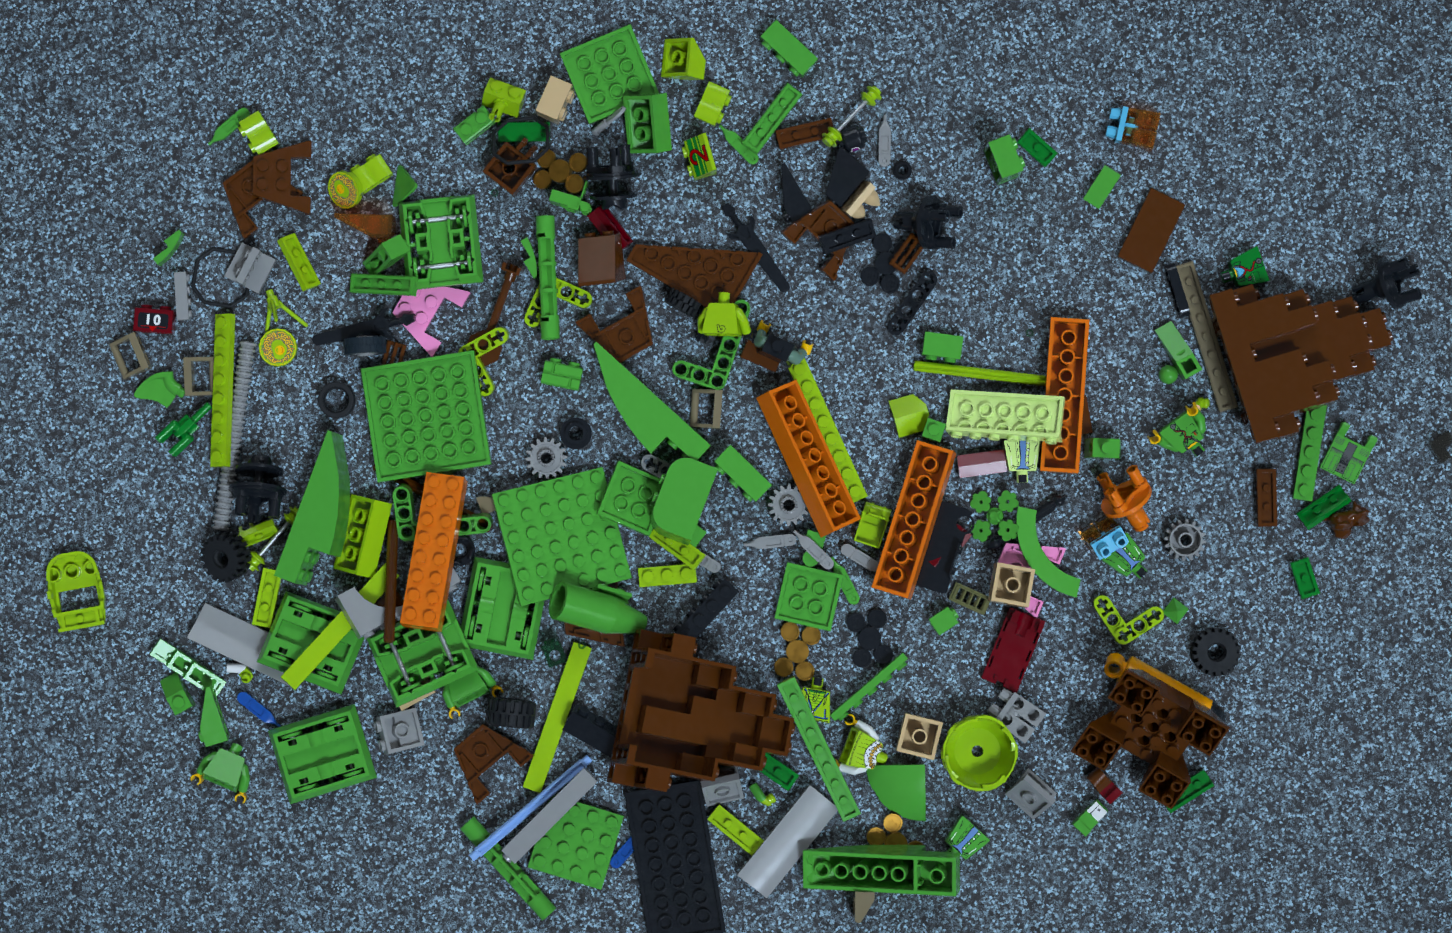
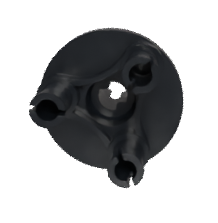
M928 195L922 200L919 210L916 212H895L893 218L903 219V222L894 223L893 227L897 230L915 231L919 243L924 249H955V237L941 236L943 222H948L950 217L962 218L963 207L941 204L936 196Z
M1386 257L1379 258L1377 261L1378 273L1371 280L1352 287V291H1356L1357 294L1364 292L1354 296V299L1357 303L1375 298L1387 299L1395 310L1406 306V303L1422 299V294L1418 287L1406 292L1401 290V284L1405 279L1420 275L1419 268L1417 269L1418 265L1415 263L1410 266L1406 257L1390 262Z

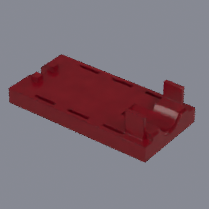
M1009 607L981 678L994 684L1000 681L1003 683L1002 687L1017 693L1046 621ZM1006 621H1008V623H1007V625H1006V628H1005V630L1003 631V628H1004V626H1005V623H1006ZM999 638H1001L997 649H995L996 646H997V643H998V641H999ZM992 656H994V657H993V660H992V662H991L990 667H988V665H989V663H990V661H991Z

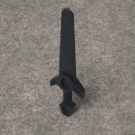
M726 203L722 206L724 214L732 219V222L737 227V234L726 233L728 237L741 241L749 252L762 253L763 255L758 262L781 292H788L790 289L789 283L754 232L755 219L751 215L749 225H745L736 216L735 208Z
M388 308L381 309L374 319L316 334L313 336L312 341L315 345H322L357 336H373L378 334L390 340L396 338L388 332L390 327L400 324L408 326L416 321L415 314L405 313L402 317L389 320L385 318Z

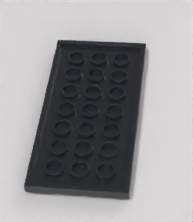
M701 780L672 784L667 792L648 789L625 792L648 933H726Z

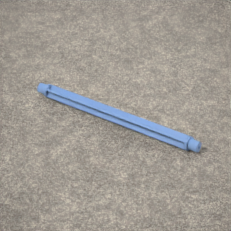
M586 755L579 759L475 847L474 851L469 854L470 858L475 861L477 858L482 857L568 784L584 767L587 768V765L592 762L589 756Z

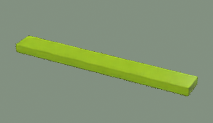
M386 563L358 592L372 604H375L385 593ZM342 611L280 677L294 690L300 686L352 629Z
M573 642L537 744L535 756L531 761L525 778L524 788L541 793L563 732L562 729L567 721L591 653V647Z

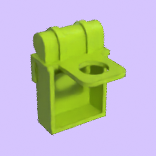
M866 501L853 541L879 549L889 522L891 509Z

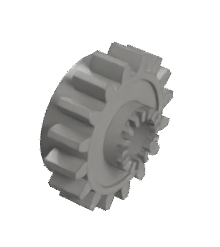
M544 437V442L537 439L536 446L530 444L533 449L532 451H526L530 454V457L525 458V460L530 461L531 464L527 467L534 469L532 471L533 475L538 472L539 478L545 475L546 479H549L551 474L556 478L557 471L563 472L561 467L567 466L563 460L567 459L568 456L563 455L566 451L565 448H559L562 443L554 444V438L548 442L547 437ZM545 453H550L552 456V460L548 464H544L541 460L542 455Z
M788 484L787 489L780 486L781 491L774 490L775 497H769L773 500L772 503L768 504L773 509L769 511V514L774 513L773 520L779 518L780 525L784 521L787 526H790L792 521L797 525V519L804 520L802 514L808 515V512L805 510L807 507L800 492L797 491V486L794 489H791L790 484ZM786 500L793 501V510H785L783 503Z
M1185 519L1182 524L1180 520H1177V525L1171 523L1170 527L1172 529L1165 530L1168 537H1163V539L1167 540L1168 543L1164 547L1170 548L1168 554L1174 553V559L1181 556V561H1185L1186 557L1189 560H1193L1192 555L1199 557L1198 551H1204L1202 544L1206 543V541L1202 537L1206 534L1200 532L1201 526L1195 527V521L1189 524L1188 519ZM1183 535H1187L1189 538V542L1185 546L1180 541Z

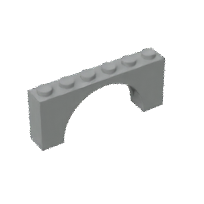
M454 568L452 570L449 593L458 588L457 585L461 581ZM355 587L336 597V602L358 639L362 637L367 639L375 634L374 631L378 628L384 630L385 607L377 606L367 601L358 593ZM403 605L396 607L395 619L397 618L398 621L401 619Z

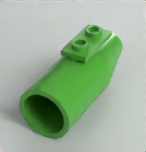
M560 582L553 590L550 598L549 615L554 620L604 634H635L637 629L645 630L647 626V616L628 605V599L632 597V593L625 592L624 589L611 588L606 584H597L592 589H587L570 583Z

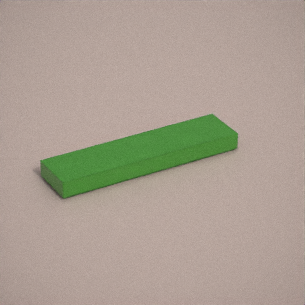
M787 83L741 144L757 155L803 94Z
M351 273L349 292L416 296L418 277Z

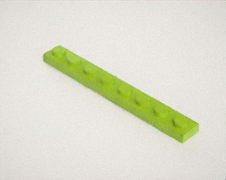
M232 313L215 314L210 467H230L235 341V314Z
M805 358L797 365L792 364L791 368H788L793 380L797 379L853 502L855 503L868 497Z

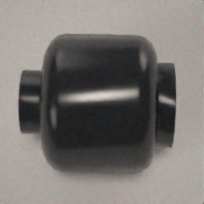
M853 125L841 130L842 141H839L840 146L849 153L863 149L865 142H868L863 127L860 128L858 125Z

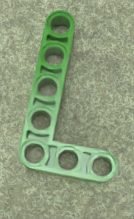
M745 300L736 301V305L744 304L747 307L745 315L748 319L750 313L749 303ZM723 336L712 370L680 360L674 363L672 367L673 374L679 379L712 390H722L726 385L741 337ZM731 340L735 343V347L733 350H726L724 343ZM722 358L729 361V365L725 369L718 366V361ZM680 364L684 365L687 369L683 375H679L675 371L676 367ZM698 370L703 371L705 374L704 379L701 381H697L694 378V373ZM716 376L721 377L723 380V384L719 387H715L712 384V379Z
M402 483L393 491L397 532L401 540L414 541L418 520H416L413 492L408 484ZM404 489L407 492V497H400L398 490ZM401 508L408 509L410 515L407 517L403 516L400 512ZM488 513L462 515L461 521L468 522L469 528L463 529L460 526L459 536L489 531L493 524L492 516ZM479 519H486L488 526L481 527ZM409 527L412 530V535H406L403 532V528Z

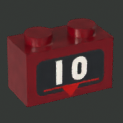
M141 305V308H135L133 331L175 335L176 312L171 310V307L160 306V309H152V305Z

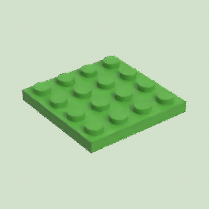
M631 24L560 53L589 125L609 117L621 106H624L623 96L659 93Z
M556 794L548 800V803L556 796ZM578 801L534 845L528 868L601 890L624 815Z

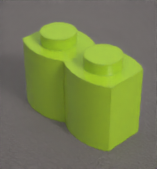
M709 81L694 114V118L714 127L717 123L720 124L724 117V113H722L724 105L728 107L732 98L729 95L730 90Z
M259 110L239 121L240 126H238V129L243 137L247 135L250 140L248 146L253 154L257 152L260 155L279 144Z
M372 154L366 159L364 165L360 166L357 164L349 170L356 175L362 185L361 196L393 176V173L380 154L377 156Z

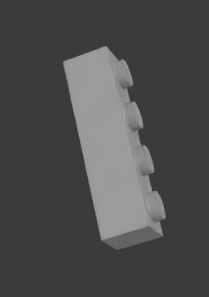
M174 272L176 316L178 321L191 320L192 310H190L192 301L189 298L191 288L188 285L190 275L187 272Z

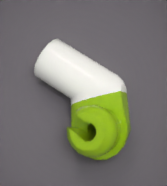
M227 663V673H238L243 683H249L252 680L253 674L246 665Z

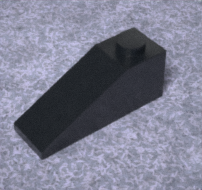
M783 163L781 164L785 211L783 216L788 223H794L811 212L812 208L787 165Z

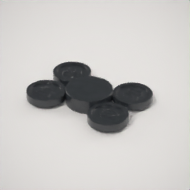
M881 233L874 238L873 246L881 254L875 260V268L867 267L861 272L860 278L863 284L874 286L878 283L880 274L886 275L881 280V289L885 293L893 294L899 289V279L895 275H891L896 269L888 263L904 241L898 242L893 248V253L887 252L892 247V239L889 235ZM909 243L898 257L899 260H901L911 246Z
M875 609L869 613L868 623L871 627L864 628L866 624L865 618L859 613L849 615L846 620V625L850 631L860 632L858 642L863 648L856 650L852 658L854 664L860 668L867 667L872 661L871 653L868 650L875 649L874 658L880 664H887L893 658L892 649L887 645H880L881 634L877 629L882 628L887 621V616L882 610Z

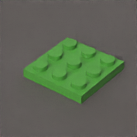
M617 461L596 514L645 536H650L653 529L650 518L654 507L650 504L655 492L659 493L660 488H657L660 478Z
M787 562L775 619L831 631L844 575Z

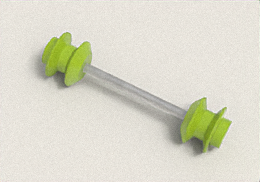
M867 86V93L861 92L863 102L838 129L828 127V133H822V141L825 145L836 147V141H842L840 131L866 104L875 106V100H881V92L877 87Z
M296 506L294 508L289 507L290 513H284V519L287 522L259 554L251 551V561L248 562L251 564L249 568L251 571L255 569L259 571V564L265 565L262 555L289 524L293 525L299 508Z

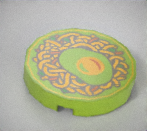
M341 170L330 177L328 192L332 201L337 206L349 209L358 205L361 201L362 185L354 173Z
M279 328L266 332L259 343V352L263 360L269 365L276 367L289 364L295 358L298 350L297 341L294 336L287 330Z

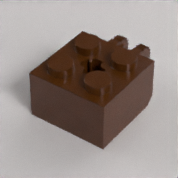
M524 138L516 148L505 142L496 154L506 161L526 160L532 157L538 147L533 145L524 156L520 153L528 142V139ZM493 157L482 172L513 197H515L538 168L535 163L513 165L515 166L513 168L514 172L508 174L506 173V167H512V165H505Z

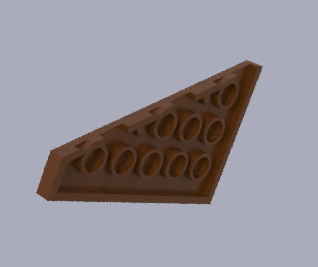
M635 244L626 261L669 287L695 299L706 308L709 303H718L719 292L730 293V303H735L763 254L760 252Z

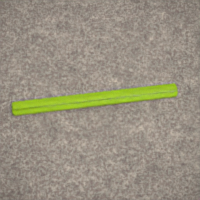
M915 361L913 370L919 372L1045 386L1046 376L925 361Z

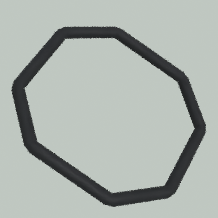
M535 116L506 119L492 132V155L505 165L534 163L550 148L549 126ZM534 120L546 128V148L534 159L506 161L496 154V133L508 122Z
M217 247L210 248L195 260L191 287L203 304L233 308L248 297V288H246L245 294L235 302L224 304L205 301L195 287L198 265L201 259L213 251L236 254L237 252Z

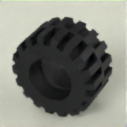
M489 698L486 722L494 726L530 729L534 727L536 703L530 700L514 698Z

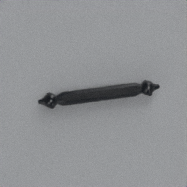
M1066 494L1062 496L1057 495L1053 501H1047L1035 509L1037 510L1036 523L1052 513L1057 506H1062L1068 496ZM999 535L998 538L990 540L987 549H998L1001 543H1007L1008 541H1003L1002 536Z

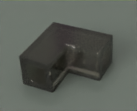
M1449 431L1443 432L1426 444L1439 464L1451 458V455L1445 448L1452 443V435Z

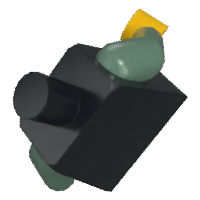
M763 320L760 321L754 339L755 346L759 348L757 353L788 368H791L792 364H799L806 355H810L813 343L809 345L806 344V340H803L801 348L798 350L794 344L773 334H767L771 324L766 325L763 323Z

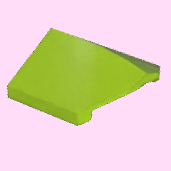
M911 394L888 401L899 438L924 431L929 412L927 405L922 400Z

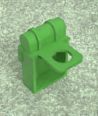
M587 180L585 181L581 197L552 189L549 198L551 204L579 215L581 212L587 216L592 212L591 205L583 201L589 184Z

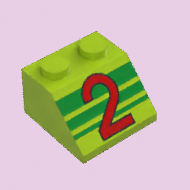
M706 133L684 141V147L681 148L684 158L689 159L690 165H687L689 176H693L694 180L717 174Z

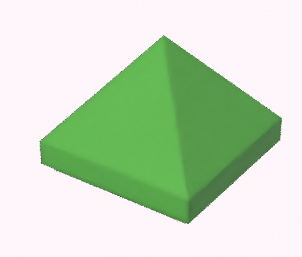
M1173 597L1163 612L1164 615L1178 624L1189 609Z

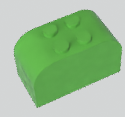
M680 458L670 465L666 475L662 474L657 485L660 491L659 493L655 492L650 504L654 506L651 512V524L658 534L689 545L718 468L691 458Z

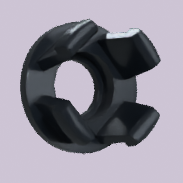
M571 418L562 425L560 437L567 447L581 449L590 442L592 430L585 420ZM574 426L580 427L583 431V436L579 440H572L569 437V430Z
M461 535L458 536L457 544H464L467 548V553L461 558L455 556V566L467 565L475 555L473 541L469 537Z

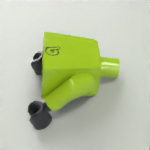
M719 292L718 303H709L708 307L704 308L697 318V331L699 333L695 338L697 342L700 341L701 336L704 338V343H706L709 336L742 337L743 334V344L747 343V337L751 338L752 343H754L755 335L751 332L745 313L738 305L730 303V293Z

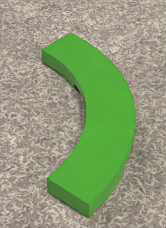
M1018 506L1016 511V524L1019 526L1017 538L1027 564L1031 569H1035V574L1047 585L1063 594L1077 598L1081 579L1070 576L1058 569L1047 558L1040 546L1036 533L1037 510Z

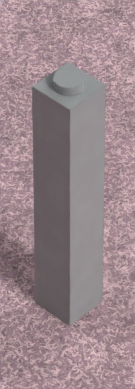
M584 767L501 850L505 860L515 864L598 780Z

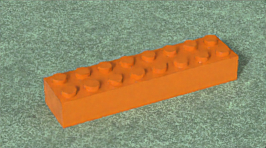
M1050 318L1045 395L1064 396L1065 406L1061 431L1062 442H1057L1055 445L1046 444L1045 441L1041 443L1040 471L1079 474L1089 319Z
M797 379L757 397L759 406L820 537L860 520L861 517Z
M917 440L871 586L872 588L909 600L912 599L957 454L953 450Z
M426 472L400 624L403 627L442 632L468 484L465 477Z

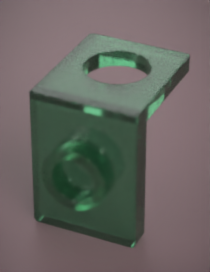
M552 638L543 641L544 646L540 648L544 652L549 668L567 662L560 640L555 641ZM552 650L560 652L561 657L558 661L550 659L549 655Z

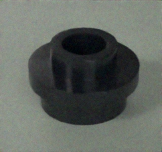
M899 161L894 165L893 174L897 179L906 180L911 176L912 167L908 162ZM899 168H905L906 173L900 174Z

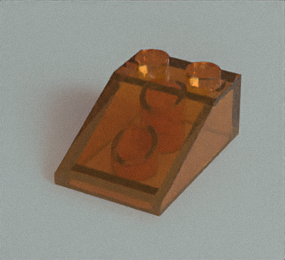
M334 213V217L339 222L377 241L379 245L396 236V219L393 215Z

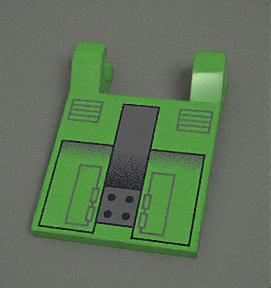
M1341 422L1320 468L1355 484L1378 439L1375 436L1369 435L1365 446H1362L1344 437L1350 425L1346 422Z

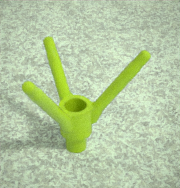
M272 289L266 291L268 305L265 332L269 331L271 313H273L274 321H278L276 310L282 308L303 326L308 327L304 320L278 300L277 295H274Z

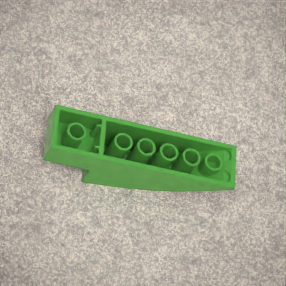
M595 342L594 348L606 387L616 408L639 442L652 455L668 438L669 441L667 443L675 451L679 448L683 452L681 455L683 458H691L698 461L711 445L600 344Z
M329 430L326 433L274 576L295 584L307 585L313 576V566L319 560V551L341 557L346 538L350 507V477L343 435Z
M855 845L803 850V888L957 896L960 891V853L926 851V845Z

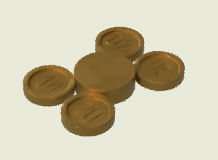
M549 149L537 160L541 167L549 168V172L540 170L534 175L533 182L537 188L547 189L553 180L558 183H565L566 189L574 194L579 193L583 189V178L580 175L572 174V170L582 172L586 169L587 157L584 154L575 153L567 162L562 159L556 160L555 153Z
M787 622L781 627L780 633L784 640L791 641L786 648L788 658H779L774 664V670L777 675L786 677L793 671L792 662L799 663L795 669L796 676L803 681L810 680L814 676L815 670L811 663L805 661L809 655L807 644H817L820 641L821 633L818 628L808 626L802 632L803 641L796 640L800 634L799 627L795 623Z
M896 813L886 815L883 820L884 828L891 832L887 836L880 827L870 828L866 835L870 845H882L883 843L884 845H923L920 841L908 843L906 837L898 832L903 822Z

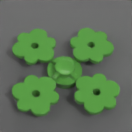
M1007 490L1003 491L1001 496L998 497L999 508L991 509L989 504L991 503V498L987 497L988 495L985 491L973 494L970 506L976 509L978 513L988 511V521H976L972 531L974 533L973 538L985 542L992 533L990 530L991 523L993 525L999 524L998 534L1002 536L1003 541L1015 539L1019 526L1013 524L1011 519L1007 520V522L1003 521L1004 514L1002 511L1012 512L1013 508L1018 507L1019 501L1016 499V494L1010 493Z

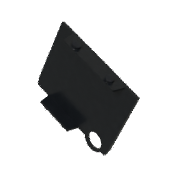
M944 501L941 502L916 583L917 586L938 593H947L952 575H955L956 572L955 565L958 556L961 555L963 550L962 543L966 534L971 533L975 526V521L971 516L972 511ZM964 516L969 517L972 521L971 529L966 532L960 531L957 527L958 519ZM941 557L936 567L929 563V561Z

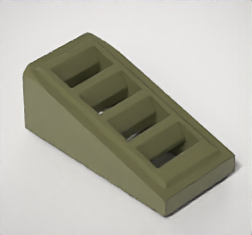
M957 582L948 600L981 615L985 614L990 604L988 596ZM961 588L963 589V591L958 600L955 597L959 589ZM968 591L970 592V594L968 596L966 603H964L962 601L965 597L966 592ZM976 595L977 598L973 606H971L970 602L973 596ZM983 598V604L981 608L978 609L977 606L980 602V599Z

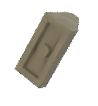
M130 333L109 344L123 380L152 369L138 333ZM128 341L131 342L140 364L139 368L128 372L118 345Z
M214 357L183 358L185 396H213ZM209 361L210 391L195 392L194 362Z
M692 389L690 427L720 429L723 390ZM699 393L715 394L713 424L697 423Z
M853 891V917L855 922H862L875 900V892Z

